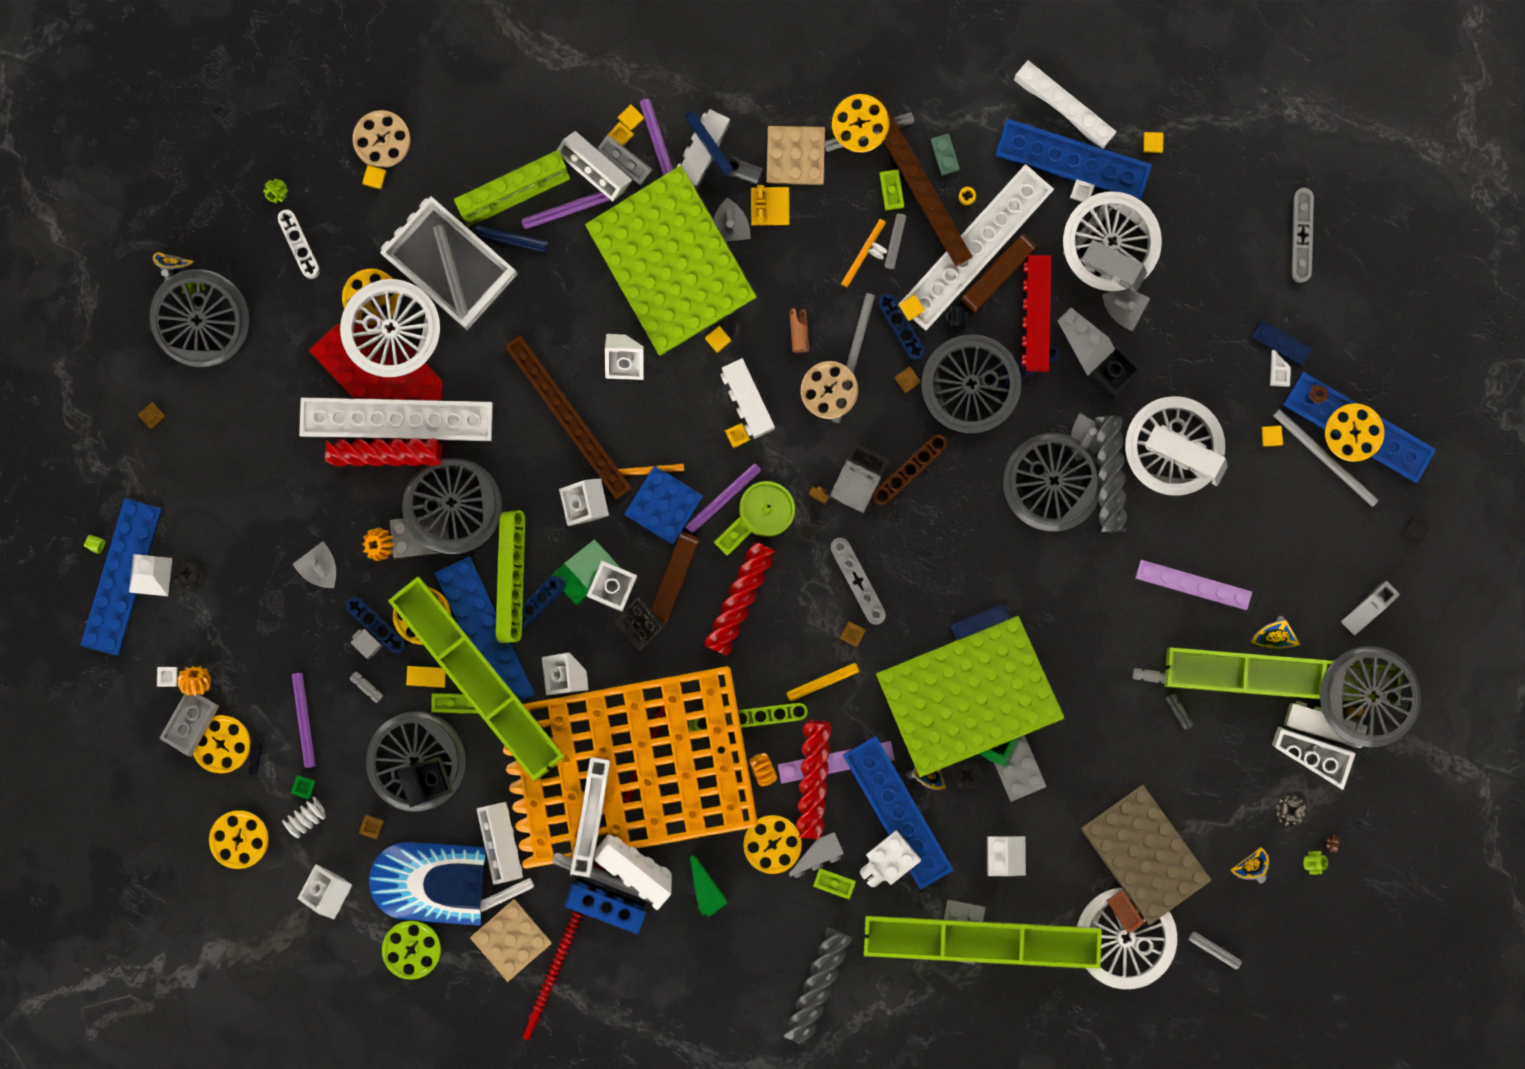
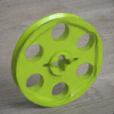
M408 920L395 925L386 934L382 944V956L385 965L393 974L403 979H418L427 975L435 968L441 954V944L438 935L429 925L421 921ZM411 925L418 926V935L412 936L409 934L408 929ZM393 933L401 935L400 943L395 944L391 941ZM428 936L432 937L435 941L434 946L430 948L424 944V939ZM418 940V943L416 944L414 949L416 951V954L411 953L405 959V956L408 954L407 946L411 947ZM391 952H396L399 955L398 962L391 963L388 956ZM424 956L431 957V966H423L422 958ZM406 964L414 966L413 974L408 975L404 972Z

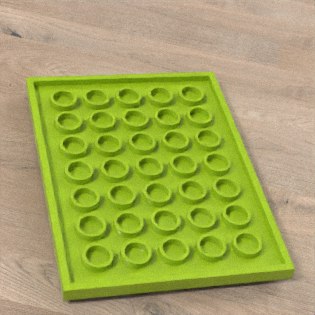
M682 165L585 224L659 356L757 298Z
M1019 616L876 673L919 777L1064 719V715Z

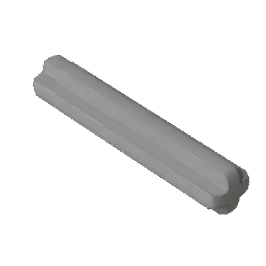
M898 213L896 215L885 261V267L888 269L895 268L906 221V215Z
M1192 932L1189 936V941L1234 969H1238L1241 966L1242 961L1198 933Z

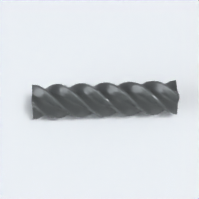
M1115 415L1095 417V426L1098 431L1096 445L1099 450L1097 465L1100 469L1097 479L1101 488L1098 495L1101 506L1099 521L1102 526L1101 532L1107 533L1127 532L1124 528L1127 514L1123 508L1126 502V494L1122 489L1125 483V474L1121 470L1125 458L1120 450L1124 439L1119 431L1122 427L1123 419Z
M827 927L825 932L826 940L818 948L819 958L811 965V976L807 978L803 985L804 994L796 1002V1013L789 1019V1031L783 1035V1037L805 1046H809V1038L816 1029V1020L820 1018L823 1012V1002L828 999L831 993V984L838 976V966L844 961L846 947L850 945L853 937Z

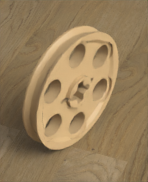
M374 111L362 117L355 126L353 145L358 156L366 164L376 168H388L396 165L406 156L410 147V133L405 122L398 115L389 111ZM391 117L393 119L392 125L384 126V118ZM369 120L373 121L374 128L366 130L364 124ZM398 131L405 132V138L401 141L395 139V134ZM380 135H381L382 137L386 136V137L384 138V139H385V142H384V143H382V142L377 143V142L379 141L378 136H380ZM361 138L368 140V145L364 148L358 146V141ZM391 149H398L399 155L396 158L389 157ZM373 152L380 153V159L377 162L370 160V155Z
M825 361L816 364L805 374L802 380V401L810 412L820 418L834 419L841 417L850 411L857 400L858 383L856 377L850 369L841 363ZM834 367L840 368V374L837 377H832L830 374L831 369ZM815 372H821V380L813 381L812 375ZM848 380L852 381V388L844 390L843 383ZM827 386H829L830 388L833 387L832 394L826 393ZM809 390L816 391V396L812 400L806 397ZM846 399L847 405L844 408H838V400ZM822 403L828 404V411L825 413L819 412V406Z

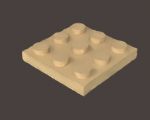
M768 126L767 184L824 185L825 127Z
M515 899L470 937L507 982L552 944L550 939Z

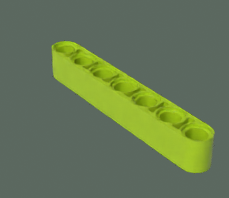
M520 510L503 512L499 519L496 638L500 643L518 642L522 636L525 515Z
M794 703L738 710V713H744L747 716L746 723L741 724L742 728L799 721L807 716L808 710L804 704ZM795 707H803L804 715L802 717L794 715L793 710ZM779 708L785 711V717L781 720L776 719L774 716L775 710ZM756 712H765L766 719L763 722H758L755 719ZM726 713L727 725L733 724L731 713ZM699 719L688 720L689 732L704 730L698 727Z

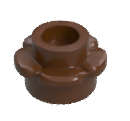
M1314 385L1311 388L1309 397L1314 403L1320 404L1322 401L1327 400L1326 387Z
M1334 834L1331 838L1327 837L1325 849H1329V853H1337L1340 838L1334 837Z

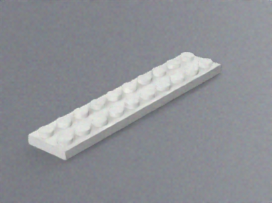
M1026 164L961 235L972 255V259L955 267L946 252L900 302L902 303L915 294L925 311L913 320L925 331L931 327L1054 191L1048 183Z
M301 398L299 436L380 439L417 438L423 440L435 438L438 440L492 441L493 402Z

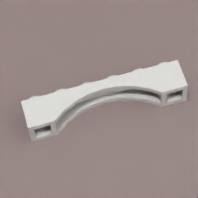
M1027 60L1015 75L1014 81L1058 110L1096 147L1104 149L1117 131L1030 61Z
M590 757L582 814L570 874L591 877L610 760Z

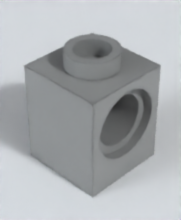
M359 629L352 636L353 640L350 642L367 659H371L383 646L366 629L362 631Z

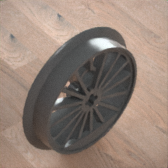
M191 269L171 276L159 287L151 303L150 325L157 343L170 357L185 365L210 367L223 363L240 349L248 333L249 312L243 295L226 277L209 270ZM196 282L197 291L190 295L187 283ZM201 283L211 286L208 294L201 291ZM183 286L191 309L174 291L176 287ZM214 288L218 289L223 293V296L205 311ZM171 293L187 312L165 302L167 296ZM199 295L204 299L203 305L196 304L195 296ZM224 298L229 300L231 308L207 314ZM163 305L186 317L162 315ZM229 311H234L235 321L208 319ZM197 315L202 319L200 323L194 319ZM162 319L187 321L166 329L162 325ZM210 323L235 325L234 333L232 335ZM189 325L172 341L169 340L165 333ZM192 328L183 348L176 347L173 343ZM208 328L230 338L231 340L228 345L224 346ZM195 330L194 350L186 349ZM199 331L207 351L198 350ZM205 332L221 350L211 351Z
M981 335L958 336L940 345L929 357L922 375L923 398L931 414L944 426L963 433L984 432L1000 425L1015 409L1021 393L1020 370L1012 354L999 342ZM967 348L976 349L972 375H970L964 350ZM982 349L989 352V355L975 376L978 351ZM959 350L962 351L968 376L965 375L951 356L952 353ZM992 355L1001 361L995 367L980 375ZM949 357L964 379L940 365L943 360ZM1004 365L1008 375L998 377L994 371ZM938 368L962 382L939 379ZM989 375L994 376L996 379L992 385H988L984 381ZM1009 379L1010 388H998L999 380ZM970 380H972L973 383H977L976 385H974V389H971L970 386H966L969 384ZM940 383L960 386L941 391ZM982 389L1006 392L1009 394L1005 403H1003L1002 401L998 400L997 398L993 397L992 395L988 394ZM961 390L948 401L944 402L942 394ZM979 392L1002 405V407L994 414ZM965 393L950 416L946 406ZM975 394L992 416L981 420ZM968 395L965 420L962 421L954 418ZM971 395L973 396L978 421L974 422L967 421Z
M1045 433L1026 440L1012 453L1004 471V493L1010 508L1024 523L1043 531H1064L1079 525L1094 511L1099 502L1098 495L1101 489L1097 479L1100 469L1097 465V459L1089 448L1085 450L1080 447L1081 441L1065 434ZM1051 444L1062 446L1055 471ZM1047 445L1051 472L1037 447ZM1064 447L1075 451L1058 473ZM1034 450L1040 461L1031 462L1025 455ZM1076 454H1079L1084 462L1062 474ZM1022 460L1030 465L1029 472L1018 470ZM1035 465L1042 466L1043 474L1036 475L1033 472V467ZM1084 465H1087L1090 475L1063 478ZM1016 473L1041 481L1016 484ZM1049 478H1057L1056 483L1058 485L1054 484L1053 486H1051V480ZM1091 478L1087 488L1064 482ZM1044 484L1026 496L1019 497L1017 487ZM1064 486L1082 490L1084 493L1078 498ZM1046 488L1031 509L1024 505L1023 500ZM1061 489L1077 501L1072 508ZM1049 491L1044 514L1041 517L1033 513V510ZM1053 491L1057 519L1046 518ZM1057 491L1069 510L1062 518L1060 517Z
M445 458L442 459L441 465H426L412 477L404 492L402 512L409 532L421 545L442 554H461L479 547L494 533L502 512V499L495 480L484 468L469 460ZM450 469L459 470L453 493L451 491ZM446 470L449 494L438 478L437 472ZM465 471L472 474L457 493L462 472ZM433 475L445 496L425 480ZM477 477L479 486L461 495L473 479ZM423 484L441 498L417 491ZM481 490L482 497L465 499ZM415 496L425 498L424 505L414 506ZM450 501H454L453 508H450ZM482 502L483 509L465 504ZM430 503L438 505V508L434 511L427 509ZM424 509L427 515L416 519L414 511ZM463 509L482 513L483 523H480ZM459 512L480 528L471 533ZM446 514L440 537L431 535V531ZM454 514L457 515L466 530L467 537L457 539ZM450 515H452L454 540L443 539ZM438 516L428 530H424L421 527V522L430 517Z
M1365 646L1345 652L1329 666L1321 683L1320 704L1327 723L1341 738L1362 747H1380L1397 741L1413 726L1420 710L1421 690L1413 669L1402 657L1381 647ZM1363 658H1373L1371 683L1363 663ZM1377 659L1386 661L1387 664L1376 684ZM1355 661L1359 662L1366 685L1349 667ZM1390 665H1393L1399 672L1380 687ZM1346 670L1363 689L1344 680ZM1402 674L1406 684L1382 691ZM1345 684L1362 694L1343 693V685ZM1408 687L1409 698L1401 697L1397 690ZM1390 692L1396 697L1395 702L1392 704L1387 701V695ZM1371 693L1376 695V699H1372V702L1371 698H1368V694ZM1342 696L1361 697L1359 700L1342 705ZM1401 700L1409 701L1407 711L1397 707ZM1363 702L1343 720L1342 708ZM1366 705L1353 730L1346 722ZM1383 705L1405 714L1401 722L1398 723ZM1379 707L1396 726L1388 732ZM1370 708L1368 735L1359 733L1358 730ZM1374 708L1383 734L1375 736L1373 735Z
M407 712L386 721L372 737L366 755L368 778L376 793L391 806L411 812L430 810L446 802L461 784L466 766L464 746L457 732L442 718L426 712ZM410 723H415L413 750L404 726ZM420 724L427 730V733L417 751ZM401 727L409 752L391 733L392 731ZM431 734L436 739V741L433 742L427 749H425L421 753L429 735ZM389 735L406 755L383 745L382 743ZM437 743H439L444 749L439 752L424 756ZM382 747L405 759L378 758L379 750ZM446 752L452 761L442 762L443 765H452L451 774L447 776L453 792L451 794L410 808L407 799L400 797L403 790L402 784L397 794L388 789L394 781L401 783L396 777V771L411 766L413 762L412 757L419 758L417 762L420 763L425 761V759ZM378 761L405 762L381 772L378 770ZM392 771V780L385 785L380 775Z

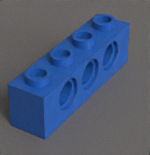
M582 882L571 884L564 902L565 907L638 934L646 914L642 910V905L634 902L629 905L624 903L625 899L616 895L613 898L606 896L607 892L597 888L595 891L588 889L589 885ZM586 895H591L592 902L588 905L583 904V898ZM604 902H609L610 909L605 912L601 911V905ZM622 909H628V915L625 918H619V912Z

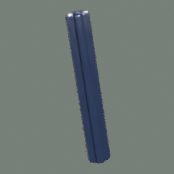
M476 225L473 231L478 237L540 252H545L548 246L547 241Z

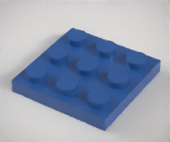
M654 466L624 515L671 544H674L703 495Z

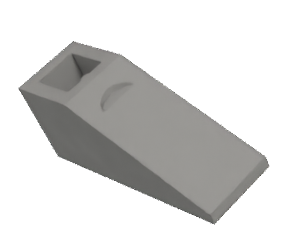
M1387 580L1383 581L1341 623L1355 636L1400 594Z
M835 832L815 840L789 872V875H794L795 878L806 874L804 870L812 867L814 871L823 867V862L830 860L833 863L840 860V855L844 853Z

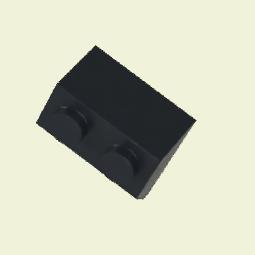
M440 756L397 771L410 808L453 793Z

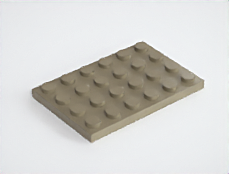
M1144 785L1138 787L1080 828L1148 925L1158 920L1212 881Z

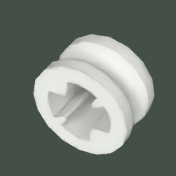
M872 243V249H869L868 252L876 258L883 260V254L887 253V250L879 244Z

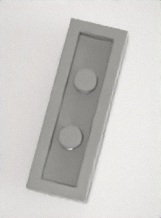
M607 135L597 148L601 154L639 185H642L653 171L652 168L610 135Z

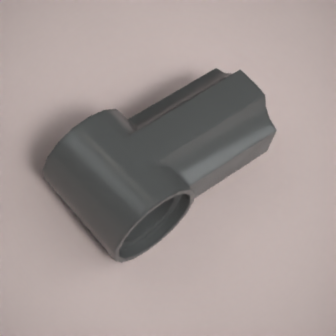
M729 157L727 159L729 164L736 163L739 166L736 171L731 172L728 176L758 184L763 171L762 168L743 162L737 157Z

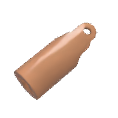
M792 308L790 310L792 352H807L810 349L806 311L804 309L800 310L799 321L796 310Z

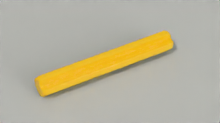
M856 663L850 664L787 692L788 699L794 701L859 672Z

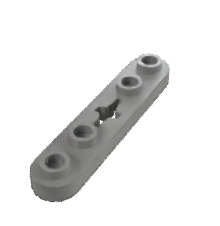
M1300 188L1296 191L1293 198L1292 278L1299 283L1306 282L1312 274L1314 195L1308 188ZM1302 226L1304 227V234L1308 236L1304 238L1303 245H1301V237L1298 236L1302 231Z
M836 538L831 543V552L867 620L873 625L881 624L886 616L883 606L849 542L844 538ZM853 572H855L858 578H863L861 584L864 590H861L857 584H853L855 581Z

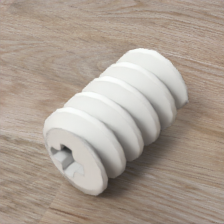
M313 797L314 804L309 801L306 802L307 809L300 806L301 813L295 810L294 818L288 815V823L282 819L287 830L296 838L301 836L300 832H307L306 827L311 829L313 828V823L318 824L319 818H326L324 808L315 797Z

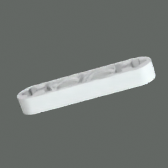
M282 210L278 215V222L305 277L309 279L316 278L320 273V268L298 220L292 211ZM284 215L291 217L289 221L293 227L289 228L285 221L282 222L285 219ZM293 231L300 233V237L296 241L290 239V234ZM300 248L308 250L306 257L301 258L298 256ZM308 260L309 264L312 267H315V269H313V274L306 272L308 270V267L305 262Z

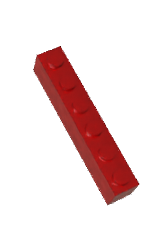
M1028 255V260L1024 261V273H1027V280H1023V291H1027V298H1023V310H1026V317H1023L1022 328H1026V335H1022V347H1026V354H1022V365H1025V371L1048 372L1051 256Z

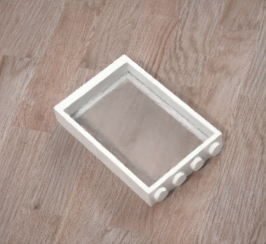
M433 197L426 198L419 205L420 209L416 213L413 212L407 218V223L404 227H399L395 231V237L383 244L380 253L452 318L468 330L518 273ZM438 225H443L468 310V314L465 316H458L433 230Z

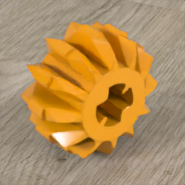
M382 528L367 531L368 534L363 536L365 540L362 543L365 546L363 552L368 553V558H373L376 561L387 559L389 554L393 553L391 549L395 545L391 543L393 536H388L389 531Z
M194 666L192 668L185 667L184 671H180L177 680L181 692L186 693L187 696L195 695L196 697L197 694L204 695V691H209L211 676L207 669H202L201 666L197 668Z
M766 753L757 754L750 759L749 763L752 772L761 787L768 786L776 781V773Z

